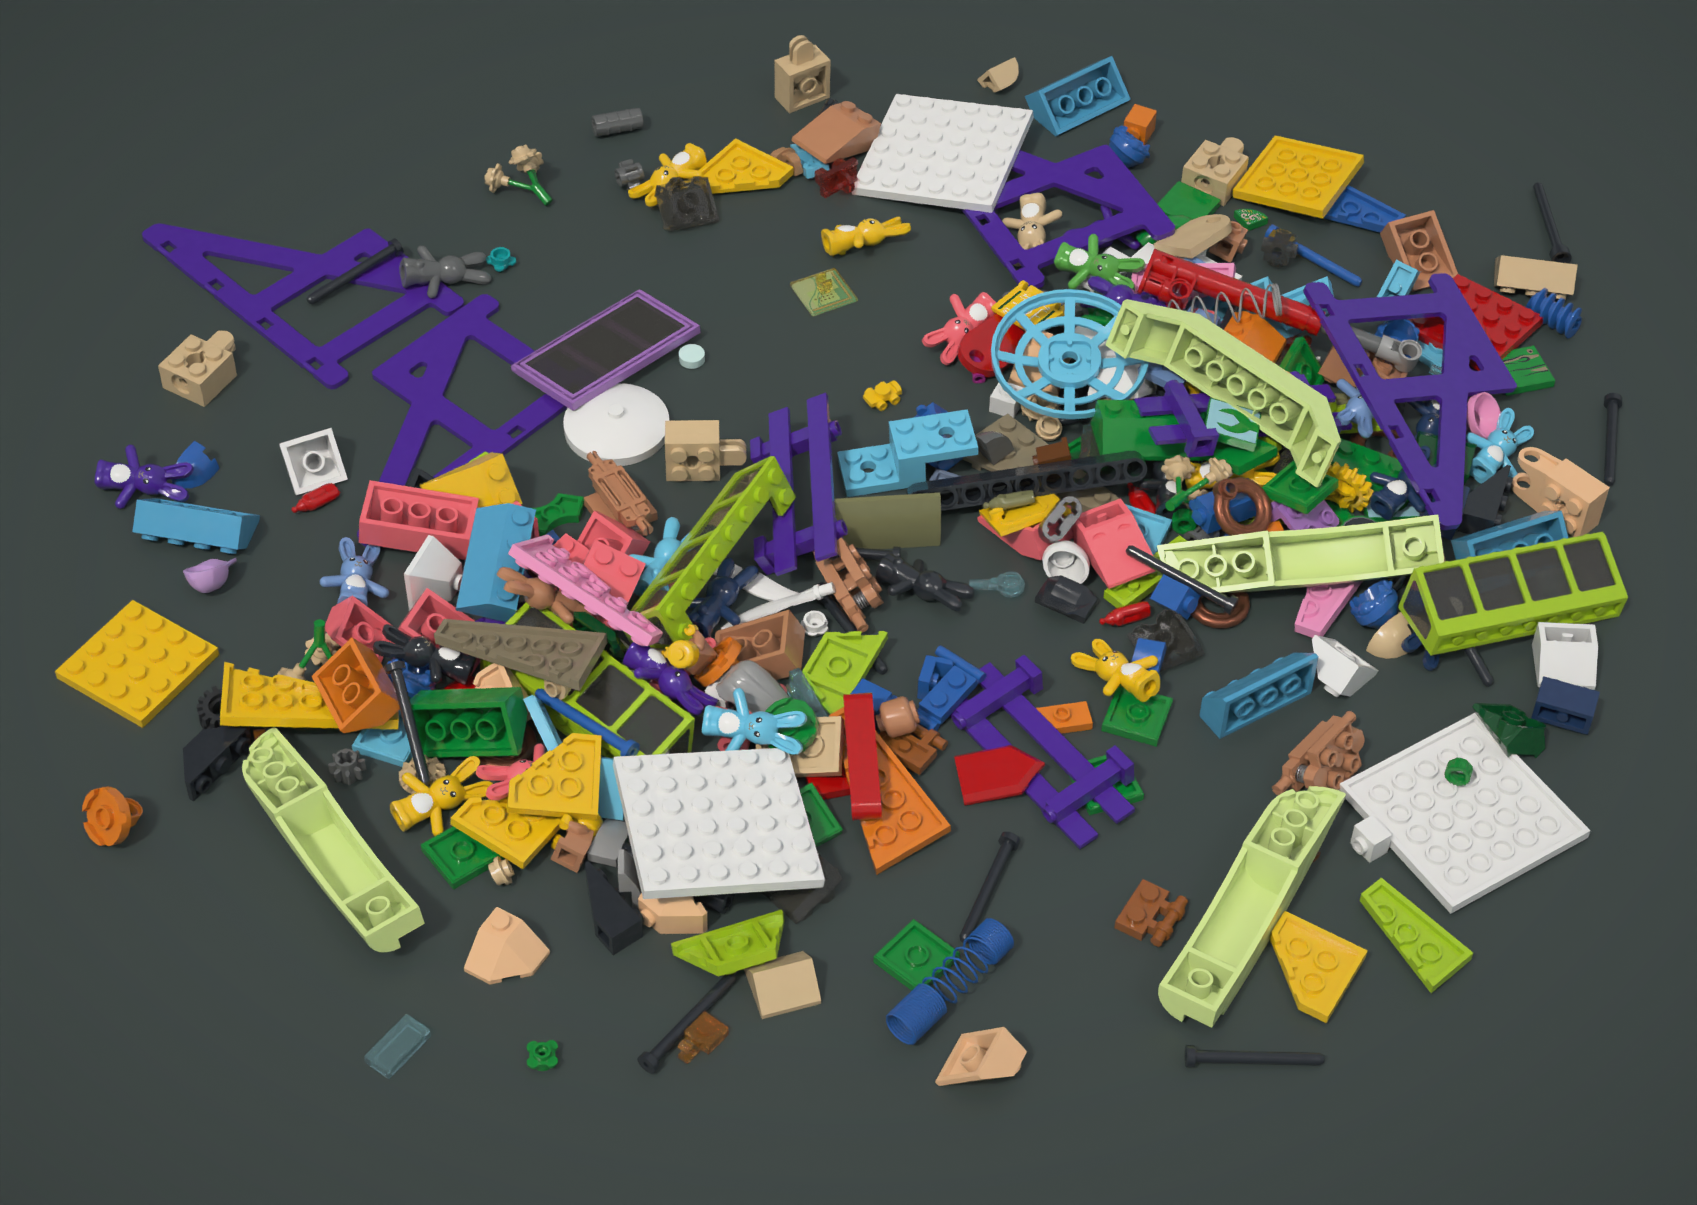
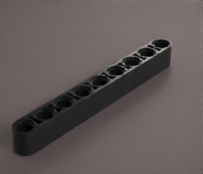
M1124 451L912 484L906 494L940 493L943 490H950L953 493L951 497L947 499L941 498V511L983 505L985 502L989 503L993 497H997L999 494L1033 490L1034 497L1136 482L1145 477L1147 466L1139 452ZM1133 461L1140 463L1139 468L1136 470L1127 469L1128 464ZM1110 465L1113 467L1112 472L1107 475L1100 473L1101 468ZM1077 470L1087 471L1083 478L1077 479L1073 477ZM1050 474H1058L1060 476L1056 482L1050 483L1046 481ZM1023 478H1031L1033 480L1032 484L1027 487H1023L1019 483ZM997 482H1004L1006 484L1005 488L1000 491H996L992 487ZM970 486H977L979 488V491L974 495H969L965 492Z

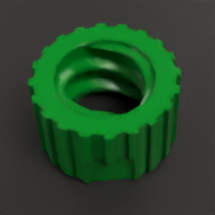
M1179 509L1173 513L1172 528L1176 533L1185 534L1187 531L1196 529V523L1191 517L1193 511Z
M1456 757L1447 763L1444 773L1445 778L1453 785L1465 786L1470 782L1473 766L1468 760Z

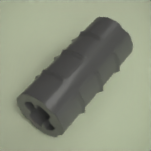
M632 108L591 116L592 129L596 137L643 128L640 108Z

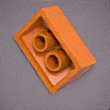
M1241 311L1239 323L1232 316L1224 331L1273 363H1276L1287 344L1286 338L1264 318H1260L1259 314H1251L1247 311ZM1234 312V313H1235V316H1236V318H1237V320H1238V314H1239V312Z
M352 637L312 675L339 730L343 733L384 725L400 710L395 688L376 653Z

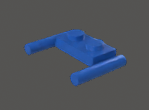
M942 645L936 649L935 655L952 660L954 666L923 698L917 709L920 718L919 725L928 730L934 729L935 731H938L940 725L978 684L982 683L986 678L985 672Z

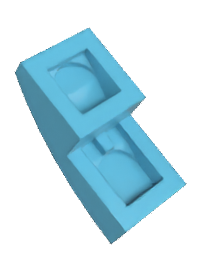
M797 144L790 145L799 156L803 174L807 179L830 174L828 163L824 164Z

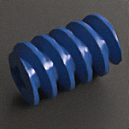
M1543 288L1540 292L1533 295L1525 308L1539 313L1540 317H1543V324H1548L1549 328L1556 329L1560 334H1565L1566 338L1569 339L1576 334L1582 322V317H1580L1582 309L1580 307L1572 312L1574 304L1571 302L1563 307L1565 299L1560 298L1555 302L1557 294L1554 292L1549 297H1546L1548 294L1547 288Z

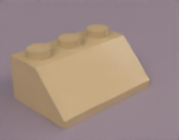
M1501 255L1495 258L1494 287H1500V292L1515 294L1516 289L1525 290V295L1533 296L1543 288H1547L1549 294L1553 292L1557 294L1556 299L1564 298L1566 300V296L1574 294L1578 265Z

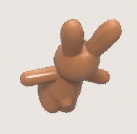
M502 567L497 572L499 578L507 581L503 587L505 591L523 595L526 603L536 610L548 608L566 624H571L574 621V612H587L591 615L584 608V604L578 600L567 598L554 584H547L538 577L527 578L508 567Z

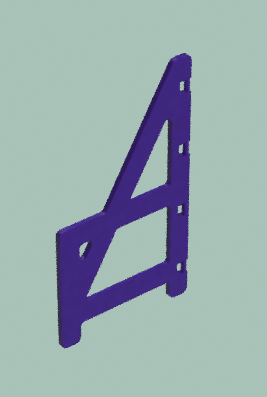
M1101 145L1057 163L1019 150L1011 171L1023 176L1005 183L994 210L1020 200L1022 195L1039 193L1056 187L1122 212L1120 214L1036 247L1023 249L994 210L992 213L961 209L1003 266L1011 273L1015 282L1019 284L1024 280L1028 282V287L1033 285L1036 288H1041L1045 284L1044 275L1039 269L1054 263L1056 254L1063 242L1076 248L1088 250V238L1091 234L1098 236L1099 246L1139 229L1146 230L1154 240H1162L1175 233L1173 222L1108 145ZM1096 171L1103 178L1096 179L1086 174ZM985 218L988 223L982 226L979 220ZM1019 263L1023 268L1016 271L1013 265Z
M161 223L154 224L142 232L145 243L155 251L160 252L170 263L200 287L210 292L215 299L301 368H305L328 389L339 388L349 380L347 370L339 365L341 362L427 308L432 307L445 316H451L464 307L463 298L442 282H440L435 298L427 296L429 284H415L408 288H403L399 267L401 260L404 257H409L405 254H401L398 257L392 255L349 283L403 293L405 295L325 345L317 347L273 311L326 279L334 280L361 263L356 262L362 257L370 258L386 248L388 242L369 228L364 229L324 254H315ZM170 245L174 250L168 252L165 247ZM214 256L291 271L292 273L261 292L252 295L204 257ZM218 283L222 288L217 291L212 285ZM265 321L271 325L267 330L261 326ZM316 361L321 367L316 370L310 364Z
M1446 273L1432 274L1428 283L1434 293L1348 300L1335 299L1328 286L1322 282L1307 283L1303 289L1304 295L1312 309H1315L1319 316L1321 325L1377 424L1388 438L1390 447L1416 493H1419L1429 516L1438 515L1441 530L1457 529L1462 522L1468 396L1482 392L1489 394L1512 393L1516 389L1517 384L1455 281ZM1326 308L1330 316L1326 317L1322 309ZM1441 317L1444 320L1441 374L1382 379L1376 372L1352 330L1350 323ZM1469 359L1474 360L1481 371L1471 370ZM1356 368H1360V369H1361V371H1362L1363 374H1364L1363 377H1360V375H1359V373L1357 372ZM1436 400L1440 404L1436 467H1432L1427 461L1395 403ZM1391 430H1396L1400 438L1395 439ZM1427 493H1431L1433 495L1435 502H1431Z
M482 294L372 371L375 381L411 405L379 482L406 485L433 425H440L472 447L433 476L436 478L469 463V461L485 451L488 454L493 452L501 453L503 456L568 408L548 394H544L496 430H492L444 397L468 340H475L510 365L535 351L488 320V318L499 311V302L490 295ZM547 358L531 367L567 391L575 387L581 390L599 379L582 367L574 373H568ZM419 367H427L422 377L417 378L411 374ZM518 429L522 431L514 439L510 436ZM358 529V532H357L358 541H359V529Z

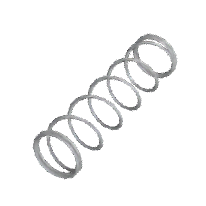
M1273 283L1267 286L1262 315L1252 292L1248 288H1244L1240 297L1238 320L1225 293L1220 292L1216 299L1213 323L1216 324L1218 301L1221 294L1225 297L1235 321L1239 323L1245 290L1249 292L1260 318L1263 319L1265 317L1267 293L1270 286L1272 287L1276 316H1282V303L1278 284ZM1196 295L1192 301L1191 312L1193 313L1195 299L1198 298L1204 308L1208 320L1211 321L1205 304L1203 303L1202 299ZM1171 299L1169 301L1168 308H1170L1171 302H1174L1177 309L1180 310L1176 301Z

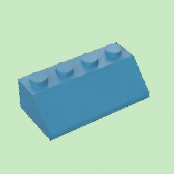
M1113 56L1097 61L1025 96L1030 110H1033L1034 119L1054 136L1131 100Z
M158 498L137 499L132 532L141 533L142 539L158 541V537L168 538L167 543L184 545L185 541L194 542L195 548L210 549L211 545L219 546L220 552L236 554L238 549H246L259 523L260 515Z
M511 503L476 508L456 611L507 622L515 614L519 595L503 589L507 581L499 578L497 572L502 567H508L522 575L524 574L525 568L516 564V559L510 556L508 552L513 544L530 540L536 509Z
M1542 511L1451 540L1455 559L1460 560L1492 552L1511 550L1517 547L1521 548L1538 543L1557 541L1568 538L1562 511ZM1558 562L1522 569L1524 579L1561 568L1562 564ZM1514 571L1477 578L1474 579L1478 593L1481 594L1515 583L1517 579Z
M1292 653L1286 657L1276 659L1272 664L1262 669H1255L1250 675L1240 680H1233L1227 686L1217 691L1207 693L1202 698L1199 716L1217 737L1221 739L1311 694L1319 656L1316 653Z

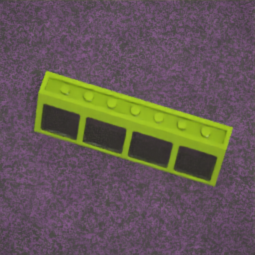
M775 456L765 458L736 472L630 610L641 613L663 632L660 640L650 645V647L665 649V647H669L677 640L692 639V636H688L684 632V629L689 628L688 625L692 624L685 611L767 502H770L776 515L783 516L795 500L796 496ZM623 631L626 637L628 638L629 642L632 644L633 641L631 640V635Z
M1603 532L1414 568L1398 608L1430 656L1533 635L1535 634L1538 622L1586 624L1619 617L1628 599V595L1606 535Z
M526 602L505 623L509 625L575 630L569 624L564 623L562 619L548 608L536 610ZM605 650L601 653L581 690L578 691L571 688L567 697L562 699L563 702L624 740L633 739L639 743L640 748L636 756L691 753L695 718L672 702L666 695L653 688L646 680L637 679L627 666L618 662ZM480 659V670L482 671L493 663ZM509 668L527 692L528 697L531 695L535 696L537 689L545 690L544 679ZM543 703L554 727L566 736H569L571 733L594 735ZM601 739V758L620 756L621 751Z

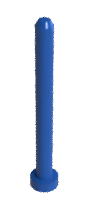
M1271 225L1264 236L1266 241L1270 243L1276 241L1354 286L1361 285L1362 279L1359 276L1280 233L1279 227L1276 225Z
M544 689L536 690L535 696L541 702L592 734L601 735L602 740L621 751L620 756L637 755L640 745L633 739L624 740L559 698L550 697Z

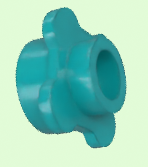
M497 247L491 251L490 256L486 257V263L493 265L495 271L501 272L507 269L509 265H515L516 258L511 257L509 249Z

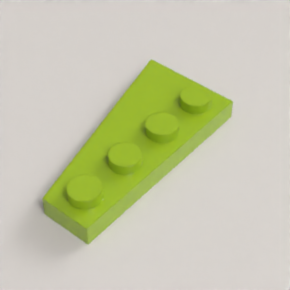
M1380 878L1361 893L1359 901L1430 993L1434 992L1471 961L1473 956L1471 950L1383 878Z

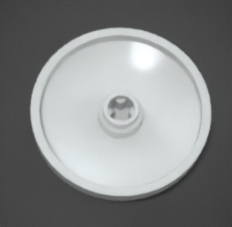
M618 383L574 411L567 408L563 421L565 439L570 448L587 461H589L587 454L596 451L602 460L612 459L617 466L631 465L651 457L664 445L665 421H669V413L663 401L651 391L631 384Z

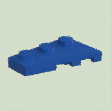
M1347 185L1324 218L1381 233L1388 222L1406 218V215Z

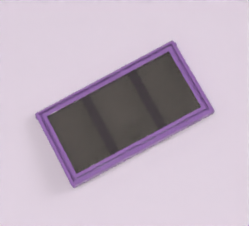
M639 289L511 365V370L574 411L701 333L700 325Z

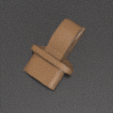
M781 147L771 153L770 156L793 166L794 176L804 173L800 158L793 148Z

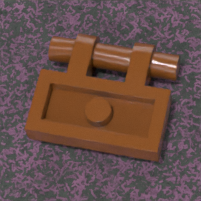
M916 723L917 727L914 732L896 738L890 737L886 731L880 732L879 735L900 762L918 775H921L937 757V749L933 747L944 751L948 745V741L940 737L939 732L934 729L928 730L919 725V723Z
M1142 879L1116 919L1114 928L1142 941L1146 933L1153 935L1150 940L1154 946L1160 947L1164 940H1168L1172 935V927L1176 921H1180L1184 916L1188 900L1186 897L1179 895L1175 902H1167L1170 891ZM1158 914L1165 916L1163 921H1155Z

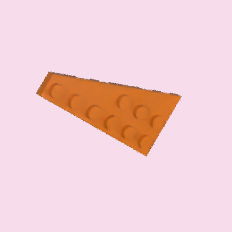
M844 707L830 714L829 717L842 716L844 719L842 765L850 787ZM875 730L882 818L860 820L876 875L951 832V825Z

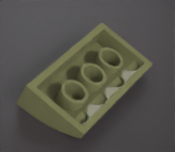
M940 493L834 499L835 518L837 521L843 519L846 523L848 535L843 536V540L849 546L853 544L855 548L893 549L894 546L901 548L940 546Z

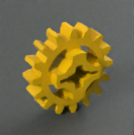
M1334 462L1333 466L1330 464L1326 474L1339 479L1338 488L1324 500L1336 502L1340 508H1348L1350 512H1354L1355 509L1362 511L1364 507L1368 506L1374 490L1370 489L1372 483L1365 481L1367 476L1357 473V468L1351 470L1346 463L1342 467L1338 462Z

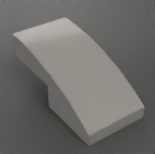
M608 818L603 822L587 853L589 861L617 867L618 849H623V846L630 842L626 822Z
M618 849L619 892H632V907L639 909L638 898L642 892L634 858L626 850Z

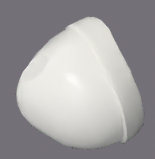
M1068 540L1057 541L1049 545L1043 553V569L1048 577L1062 575L1080 584L1086 580L1090 570V561L1087 553L1076 543Z

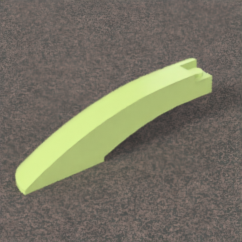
M1438 515L1329 528L1262 531L1157 545L1161 561L1220 593L1289 589L1411 575L1413 569L1420 566L1444 562Z
M272 727L253 742L249 747L250 754L247 760H243L242 772L247 785L314 880L368 946L378 952H390L401 948L398 939L425 924L419 906L389 873L360 836L329 792L327 785L278 729Z
M1309 786L1306 791L1295 792L1293 789L1288 790L1270 802L1243 842L1238 856L1199 925L1159 984L1158 996L1160 1002L1174 1018L1183 1022L1184 1018L1189 1016L1209 1027H1213L1221 1014L1224 1015L1269 942L1271 931L1295 896L1346 797V793L1332 788Z

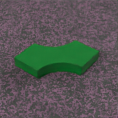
M558 493L549 504L532 508L536 509L535 517L538 519L539 537L546 535L562 524L579 523L585 507L584 497Z

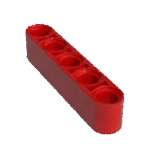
M872 693L844 694L852 820L882 818L873 696Z

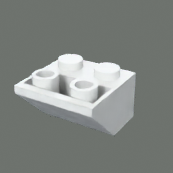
M1538 622L1532 642L1537 686L1540 687L1542 678L1545 676L1595 690L1598 658L1595 625Z

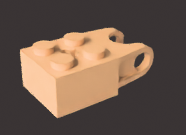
M1527 447L1519 452L1517 461L1526 473H1518L1514 476L1511 485L1512 491L1537 513L1542 511H1562L1567 533L1573 537L1587 534L1599 524L1610 487L1568 459L1561 461L1535 447ZM1525 456H1535L1538 461L1531 462L1525 459ZM1519 481L1527 482V483L1530 485V487H1529V488L1520 487V486L1517 484V482H1519Z

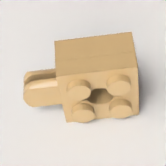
M803 35L796 36L790 41L789 55L775 60V98L789 113L830 98V59Z
M1233 137L1226 138L1221 145L1205 140L1184 165L1181 182L1221 199L1220 205L1225 206L1233 196L1234 187L1247 172L1249 157L1243 155V142Z
M217 331L208 341L194 335L187 337L158 365L163 388L205 407L237 376L233 352L236 350L233 335L228 331Z
M719 420L665 421L666 481H720V466L743 465L746 462V443L742 439H720Z

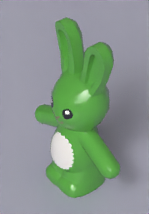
M1091 234L1088 238V251L1063 242L1054 259V264L1059 271L1077 273L1068 283V288L1074 290L1091 274V276H1100L1113 285H1127L1135 291L1136 286L1134 282L1119 273L1139 272L1146 266L1145 261L1141 258L1117 259L1110 254H1098V236L1096 234Z

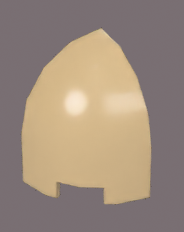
M1014 57L989 69L977 81L983 88L989 87L993 92L1010 86L1016 81L1019 74L1016 58Z
M1401 612L1383 624L1374 634L1366 649L1367 652L1385 659L1398 658L1408 653L1402 649L1401 644L1405 638L1411 635V631L1407 626L1409 624Z

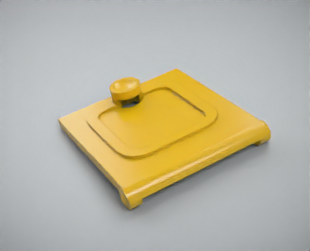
M1056 494L1034 497L1035 503L1010 508L1005 511L1003 508L992 509L989 507L988 509L979 510V513L1002 537L1042 522L1054 505L1061 499ZM1063 505L1066 510L1062 515L1065 517L1071 514V509L1067 505Z

